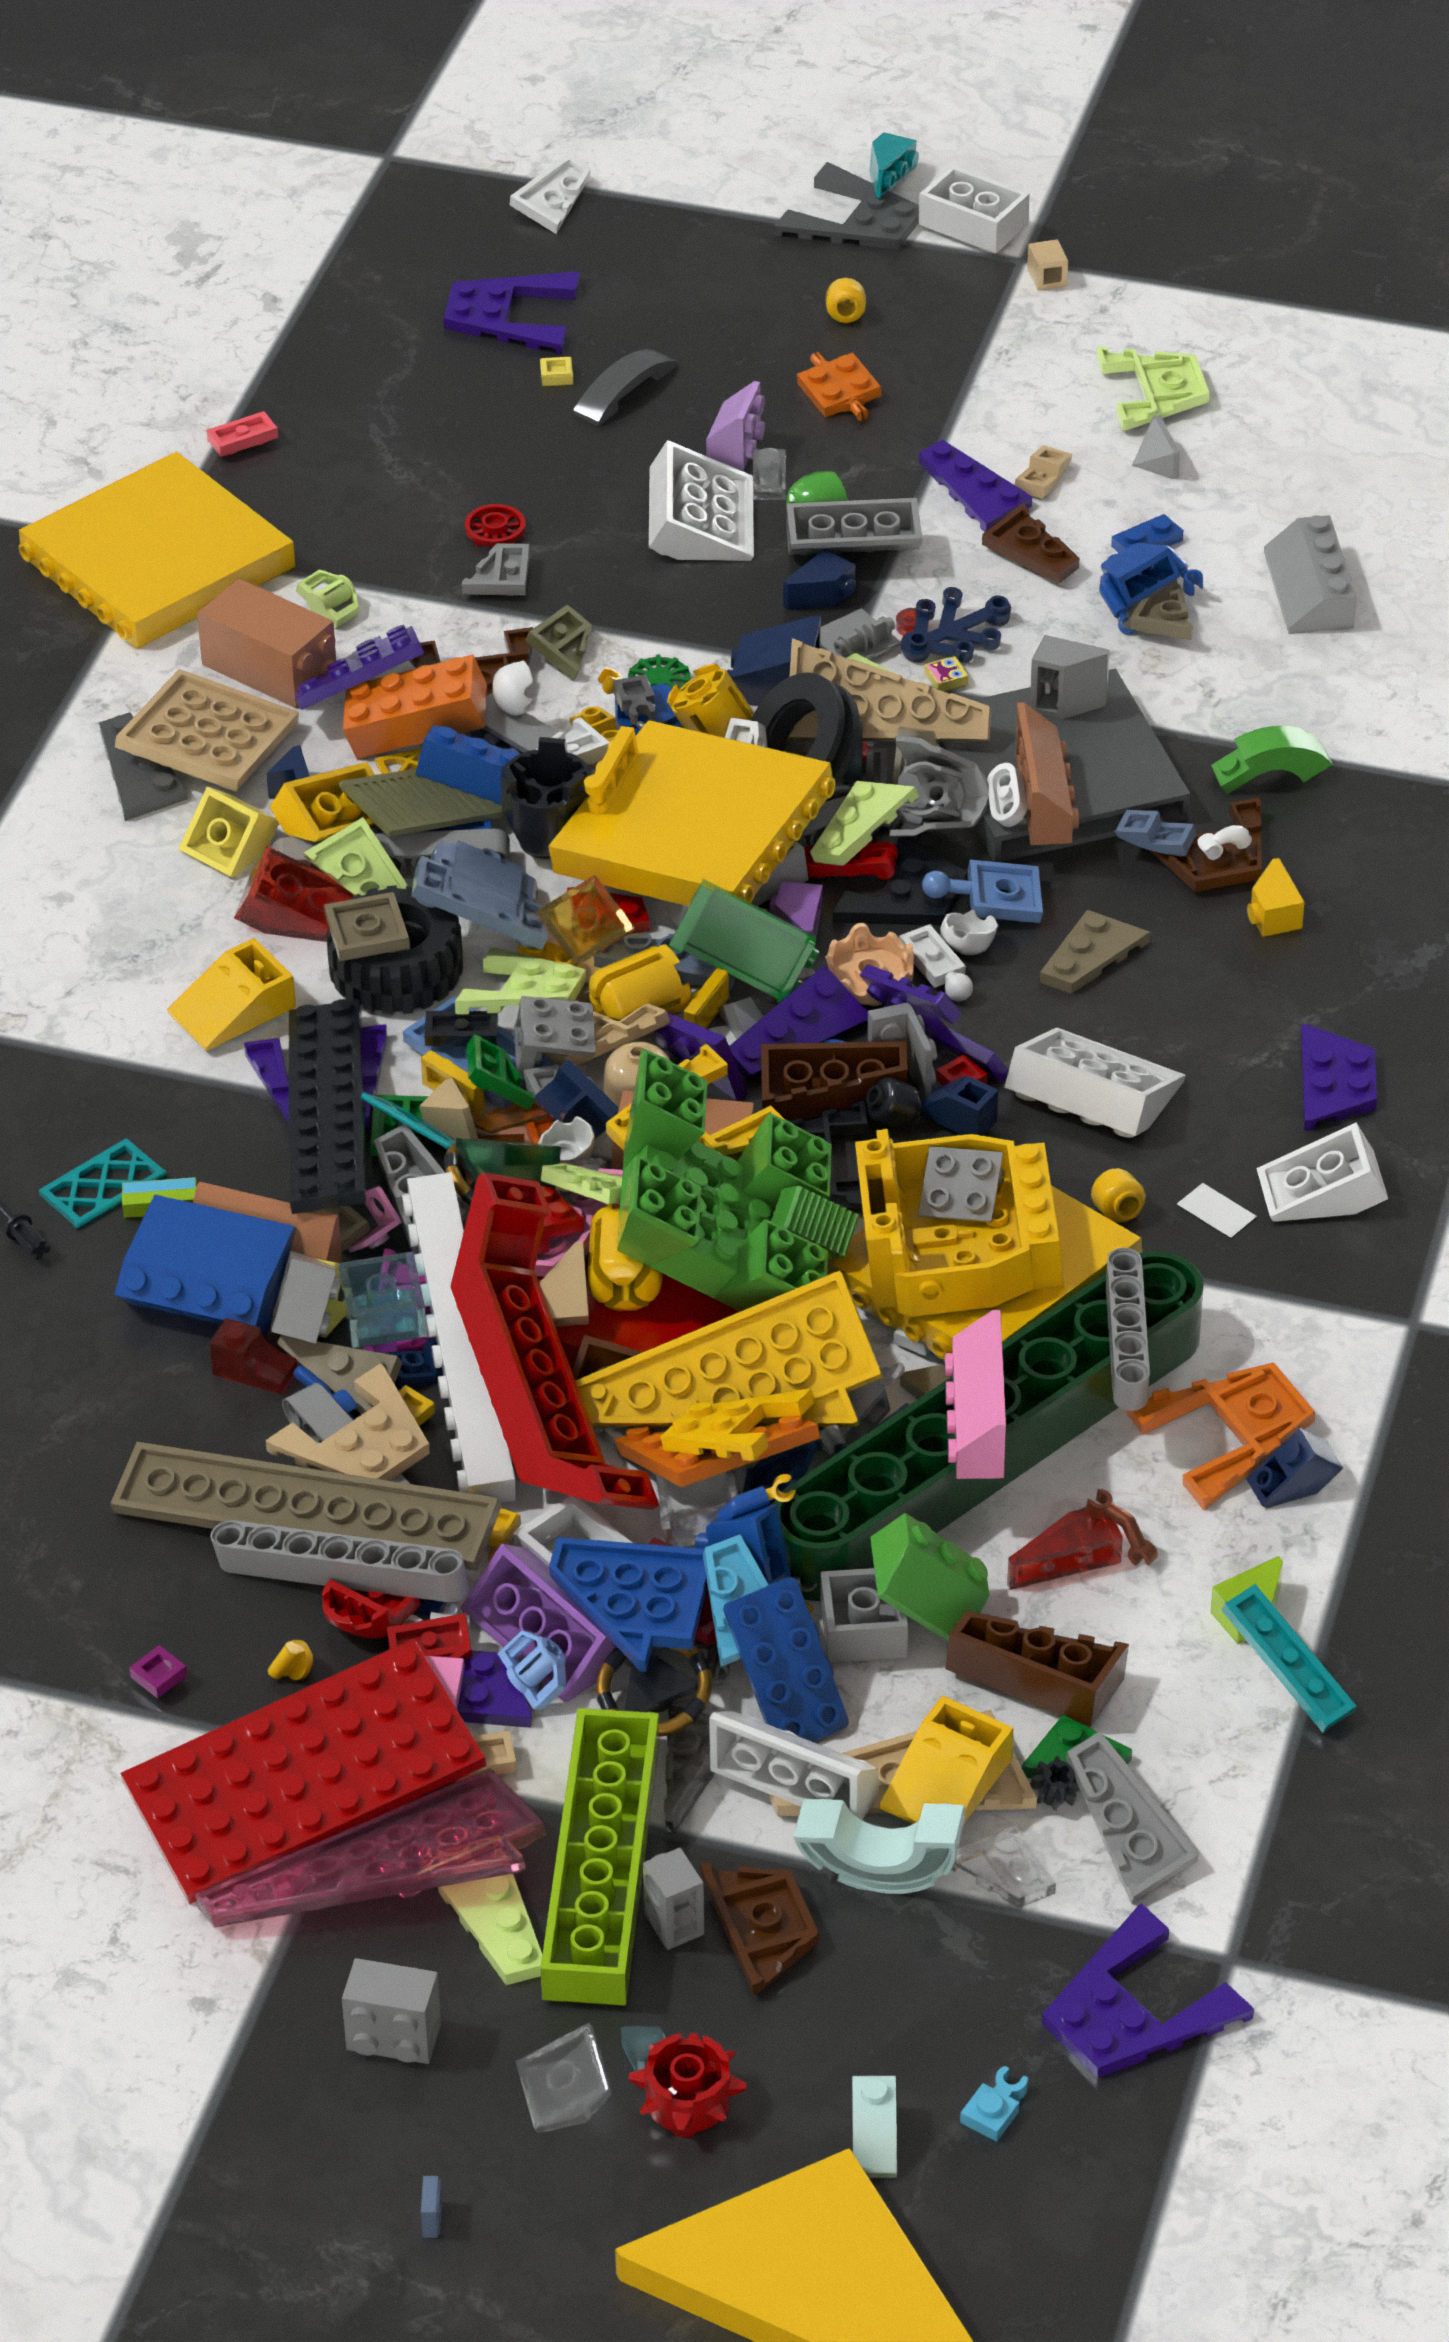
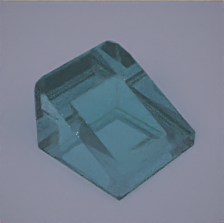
M651 2026L622 2027L621 2045L635 2071L644 2069L648 2061L649 2045L652 2043L657 2044L660 2040L666 2038L662 2029Z

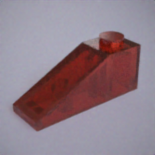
M1086 1507L1067 1513L1008 1558L1007 1585L1009 1590L1121 1563L1123 1536L1117 1524L1107 1517L1094 1518L1090 1516L1085 1510Z

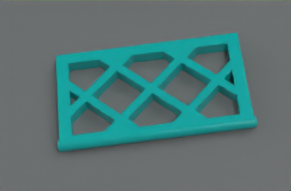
M367 1093L361 1094V1099L446 1149H449L451 1145L458 1141L391 1101Z
M126 1138L39 1189V1195L78 1229L122 1203V1192L111 1199H104L105 1188L122 1189V1183L161 1180L167 1176V1172ZM124 1151L132 1155L131 1161L111 1160ZM93 1169H102L100 1179L80 1178ZM109 1169L129 1170L128 1180L107 1179ZM136 1170H149L153 1173L143 1180H134ZM63 1187H71L70 1197H56L53 1193ZM78 1187L99 1188L97 1198H76ZM75 1206L95 1207L81 1217L74 1212Z

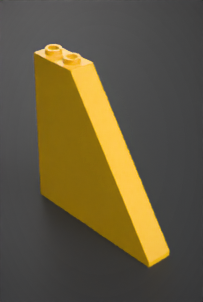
M850 2148L615 2249L616 2275L621 2282L754 2342H973Z

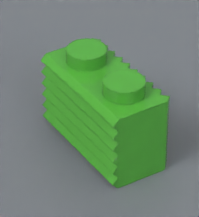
M801 1186L782 1189L771 1222L828 1250L827 1263L834 1259L845 1258L859 1215Z

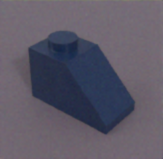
M824 549L783 581V607L788 610L835 607L855 591V564Z

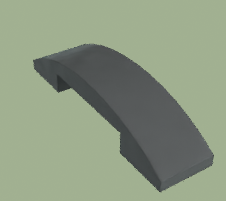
M653 349L639 350L624 356L607 368L591 384L575 406L574 415L594 425H601L618 412V400L649 377L657 381L677 367V360Z

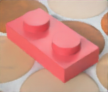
M264 411L206 430L207 441L220 457L232 455L238 451L262 445L265 442L278 438L277 426Z

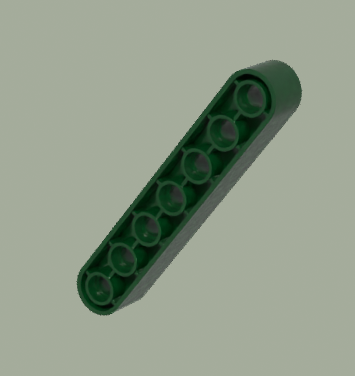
M1163 1251L1139 1253L1143 1269L1150 1367L1149 1386L1191 1358L1200 1342L1204 1287L1201 1273L1187 1259ZM1107 1272L1002 1342L1006 1417L1004 1478L956 1479V1463H948V1439H955V1434H947V1410H954V1405H946V1382L953 1381L952 1377H950L782 1491V1493H788L796 1490L794 1497L790 1501L780 1502L775 1500L774 1502L778 1508L782 1536L791 1573L790 1577L799 1576L800 1582L804 1586H812L817 1583V1587L813 1591H801L804 1600L821 1601L822 1571L874 1568L870 1537L904 1513H907L919 1522L926 1523L932 1531L938 1533L1119 1408L1114 1403L1106 1297Z

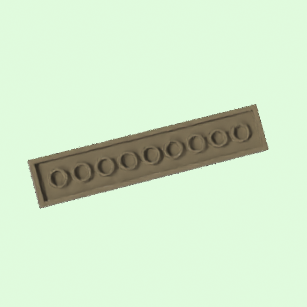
M136 1442L110 1503L113 1512L117 1514L214 1529L215 1526L222 1522L234 1520L449 1548L461 1553L466 1569L474 1571L478 1570L501 1509V1504L497 1497Z

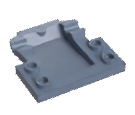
M459 840L457 844L441 841L433 850L430 859L421 855L416 866L411 897L416 898L420 904L430 908L436 906L514 938L518 944L527 948L535 947L542 950L548 939L551 909L536 903L538 895L536 879L523 872L522 866L501 858L492 849L483 848L481 850Z

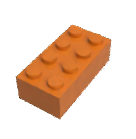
M473 654L363 681L346 689L342 730L356 759H361L422 744L433 725L450 727L459 734L485 728L487 683Z

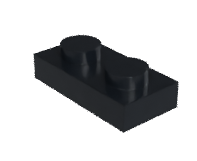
M426 1011L425 1046H467L474 1034L497 1045L498 1013L469 1011V1014H456L455 1011Z

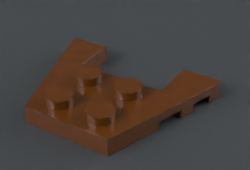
M533 627L504 631L507 653L475 657L487 683L486 697L493 693L494 675L500 668L520 661H525L529 667L533 647L525 639L529 631L534 629ZM435 640L420 642L424 654L409 660L416 669L423 665L440 663Z
M1258 797L1230 803L1229 814L1234 824L1246 828L1252 837L1251 844L1245 849H1238L1232 843H1225L1222 845V855L1216 860H1210L1200 849L1198 839L1206 833L1214 835L1220 831L1215 830L1196 834L1186 856L1151 852L1194 892L1256 881L1262 874L1261 799Z

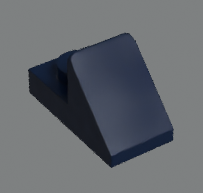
M300 745L293 746L267 772L268 797L270 799H274L284 783L310 777Z

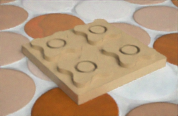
M178 669L116 736L115 748L237 792L298 724L299 712Z

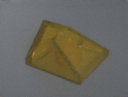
M596 875L536 911L540 920L575 967L635 931V927Z

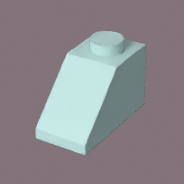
M852 2076L853 2154L868 2178H897L896 2076Z

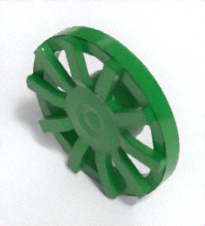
M660 654L652 658L639 659L638 663L629 668L628 678L646 674L650 686L667 684L671 689L675 686L673 681L683 682L679 687L681 688L691 680L688 666H685L676 657L673 659L661 657ZM682 673L684 677L676 676V674Z

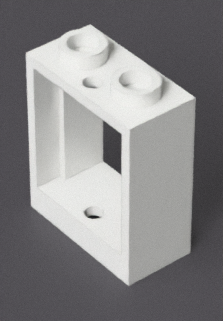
M568 1496L560 1502H555L548 1510L533 1520L523 1523L514 1532V1546L528 1548L548 1567L552 1553L543 1545L573 1525L591 1540L633 1543L584 1501L573 1496Z

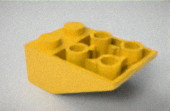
M252 938L225 951L167 1008V1013L205 1051H208L296 1008L294 977L255 938Z
M942 1695L921 1722L879 1804V1808L914 1824L920 1819L924 1803L964 1805L965 1823L1011 1762L1014 1728Z

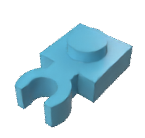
M1006 2066L1000 2068L996 2073L995 2087L992 2088L984 2083L981 2084L960 2112V2123L997 2142L1019 2113L1020 2102L1018 2100H1021L1027 2093L1028 2077L1023 2076L1017 2084L1011 2085L1006 2083L1009 2079V2068Z

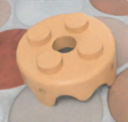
M858 923L851 928L846 938L839 941H831L828 954L825 956V965L860 1004L878 1006L882 1003L876 1001L867 993L866 990L869 986L860 977L861 972L869 964L891 972L894 975L893 978L898 981L904 977L912 982L914 967L913 945L911 943L903 945L894 932H889L885 937H875L871 934L865 923Z

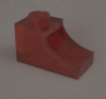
M224 1319L209 1343L213 1375L282 1395L297 1368V1359L280 1352L269 1344L262 1336L259 1327L232 1319Z

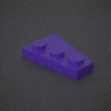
M667 1013L670 1023L653 1031V1037L658 1045L682 1062L685 1059L691 1061L700 1054V1048L703 1045H709L728 1064V1075L712 1082V1084L736 1101L744 1098L748 1092L726 1037Z

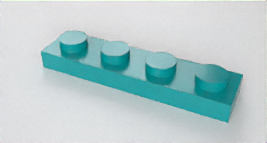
M1256 1584L1224 1604L1222 1612L1322 1733L1354 1712L1357 1707L1356 1704Z

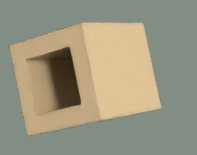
M1058 239L1028 244L1027 270L1037 290L1067 286L1068 259Z

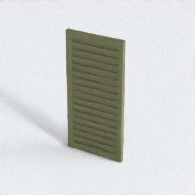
M416 769L342 780L339 783V788L388 837L484 821L489 818L505 817L502 812V804L416 775Z

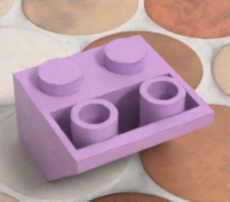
M753 381L723 402L706 439L707 457L740 471H744L748 460L754 458L757 440L761 441L763 439L765 422L761 421L760 416L763 413L765 397L760 395V382Z

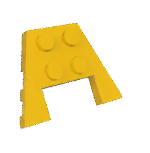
M803 1389L715 1404L700 1402L691 1405L689 1410L681 1418L675 1420L673 1425L660 1436L663 1451L701 1455L703 1448L716 1450L717 1457L729 1458L732 1456L731 1452H740L742 1460L755 1461L768 1448L766 1433L748 1432L763 1418L801 1416L814 1404L812 1390Z

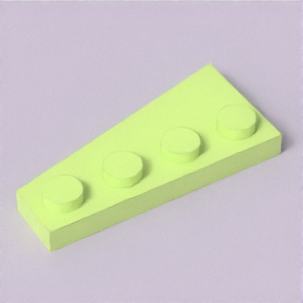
M500 1839L421 1858L422 1871L428 1879L432 1878L441 1897L454 1908L459 1915L460 1923L467 1932L473 1934L479 1943V1949L506 1985L541 1976L542 1952Z

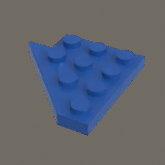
M557 1537L549 1564L551 1578L641 1672H647L653 1646L693 1649L708 1588L703 1559L704 1549Z

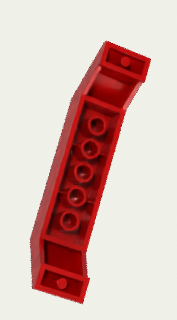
M483 1172L477 1177L450 1287L520 1481L598 1504L654 1510L659 1506V1502L648 1472L616 1468L605 1463L536 1276L535 1265L544 1221L551 1214L540 1183Z

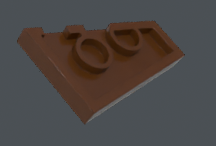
M1021 504L982 534L983 546L1058 584L1079 569L1080 558L1058 537H1052L1045 531L1046 525L1039 519L1034 520L1029 515V509L1024 504Z

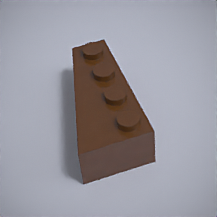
M906 1041L761 1044L762 1110L772 1106L785 1120L792 1121L799 1118L807 1119L821 1116L823 1111L833 1108L837 1112L851 1109V1103L857 1101H865V1106H867L866 1096L869 1089L882 1078L892 1077L907 1083Z
M966 1611L949 1634L945 1669L1091 1727L1124 1680L1129 1644L1115 1641L1113 1647L1094 1643L1095 1637L1079 1634L1078 1639L1054 1635V1628L1039 1626V1628L1025 1629L1020 1628L1018 1621Z

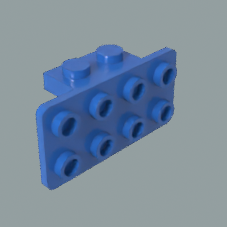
M787 1577L725 1603L723 1611L765 1724L783 1731L793 1732L798 1737L811 1742L845 1729L849 1724V1719L833 1679V1668L823 1652L819 1641L818 1628L810 1617L797 1580Z

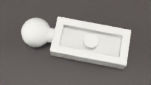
M930 924L899 936L903 945L910 943L913 945L914 964L934 988L945 984L947 996L958 1002L964 1001L971 996L973 983L965 975V964Z

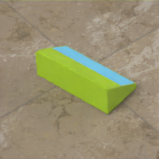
M196 1177L122 1183L124 1218L144 1216L154 1194L193 1203Z

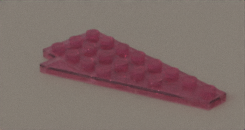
M489 1768L196 1894L195 1898L198 1909L211 1925L216 1928L309 1910L318 1911L326 1907L392 1895L412 1897L425 1889L522 1872L526 1870L523 1855L517 1849L525 1848L532 1842L545 1837L546 1832L541 1819Z

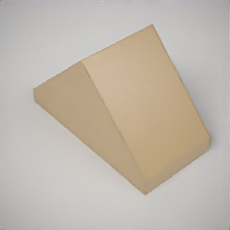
M453 1078L444 1080L419 1106L423 1120L455 1139H477L478 1136L467 1102Z

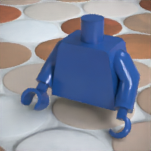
M1138 542L1118 554L1111 555L1101 564L1103 575L1100 577L1099 591L1113 616L1120 618L1118 622L1119 630L1124 634L1130 635L1136 632V630L1125 629L1122 626L1129 619L1127 615L1128 607L1180 576L1183 578L1184 592L1189 596H1193L1195 594L1194 584L1203 589V574L1201 571L1196 569L1188 570L1189 565L1168 545H1152Z

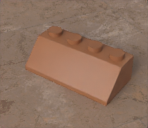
M1017 702L1015 757L1017 768L1022 773L1027 800L1025 816L1030 845L1072 843L1073 829L1079 828L1078 808H1072L1075 805L1074 786L1067 784L1071 782L1070 763L1063 762L1067 760L1066 741H1060L1056 725L1025 702Z
M200 1181L197 1184L193 1203L295 1226L296 1230L291 1251L311 1258L342 1264L338 1214L322 1210L292 1214L290 1203Z

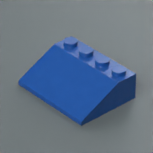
M154 1194L123 1260L114 1295L127 1304L267 1336L296 1227Z

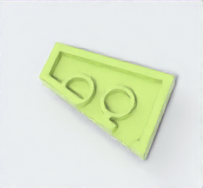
M566 1163L542 1166L541 1181L555 1185V1190L575 1192L606 1204L620 1205L622 1176Z

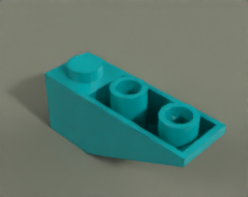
M883 132L872 142L869 171L877 198H881L901 179H904L911 170L916 168L919 159V153L916 151L917 140Z

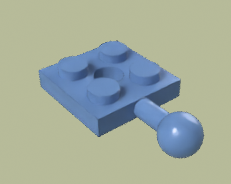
M970 860L967 870L968 881L949 879L941 871H931L923 878V891L931 898H941L948 892L970 895L971 910L976 911L977 917L987 918L992 915L995 919L1041 922L1043 908L1038 866ZM1000 889L1007 890L1009 893L1002 892Z

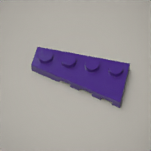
M943 439L919 452V463L939 485H945L949 489V495L954 501L959 500L965 506L966 514L971 519L976 518L980 522V528L983 532H986L1021 504H1024L1028 509L1032 507L1031 495Z
M824 965L729 1045L739 1072L746 1079L762 1073L761 1044L822 1043L825 1040L834 1039L856 1026L859 1027L868 1023V1011L828 967Z

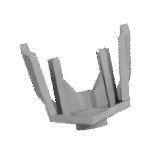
M896 735L895 743L904 755L907 766H904L903 772L898 777V785L914 786L919 798L912 804L905 802L899 808L903 825L901 829L890 830V836L914 837L923 832L974 827L989 805V784L979 765L941 747L933 746L922 738Z

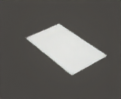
M1204 1183L1177 1203V1205L1230 1238L1257 1217Z

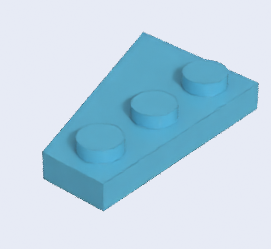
M740 1534L705 1547L703 1553L721 1667L741 1659L723 1611L725 1603L768 1585Z

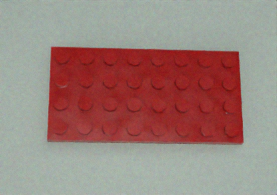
M411 1639L127 1769L120 1774L124 1786L189 1904H192L486 1767V1759L416 1640Z

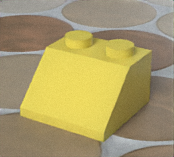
M206 787L179 846V850L234 878L267 851L279 822L275 817L228 793Z

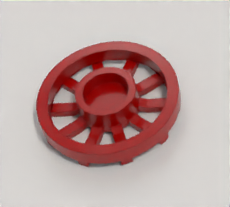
M489 504L478 507L470 512L465 519L466 536L479 547L481 545L494 547L497 543L515 544V541L524 537L526 529L523 514L516 508L503 504ZM513 517L518 520L517 522L508 523ZM478 518L482 521V524L474 523L473 521ZM471 528H476L480 530L472 531Z

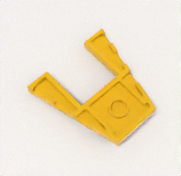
M707 1044L700 1048V1054L691 1061L685 1059L678 1065L707 1080V1085L728 1075V1064ZM632 1103L606 1123V1134L623 1151ZM769 1106L711 1135L705 1131L698 1141L725 1156L745 1150L769 1113L783 1120L785 1119L772 1106Z

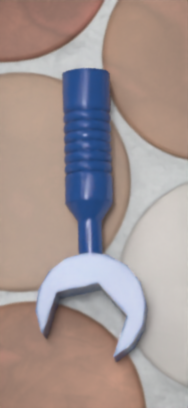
M300 1365L295 1369L294 1377L306 1387L314 1383L321 1384L351 1419L355 1420L350 1411L357 1408V1405L347 1391L342 1389L332 1394L330 1387L306 1367Z

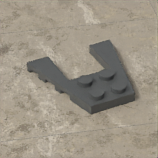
M826 162L814 177V188L861 200L860 204L843 224L787 209L775 224V236L782 237L783 232L798 233L799 239L812 240L813 235L831 237V242L843 243L845 239L859 240V245L898 250L919 224V205L890 191L881 198H877L871 182Z

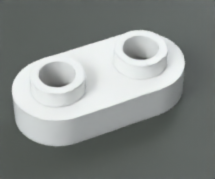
M1001 763L990 772L987 778L990 811L992 817L1002 826L1011 827L1019 823L1027 811L1024 779L1022 773L1011 763Z

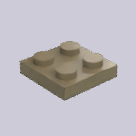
M394 892L324 904L325 917L339 961L410 949L409 936Z

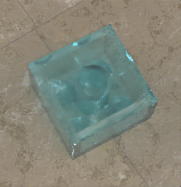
M413 1252L338 1263L339 1276L341 1278V1295L352 1348L428 1337L425 1304Z

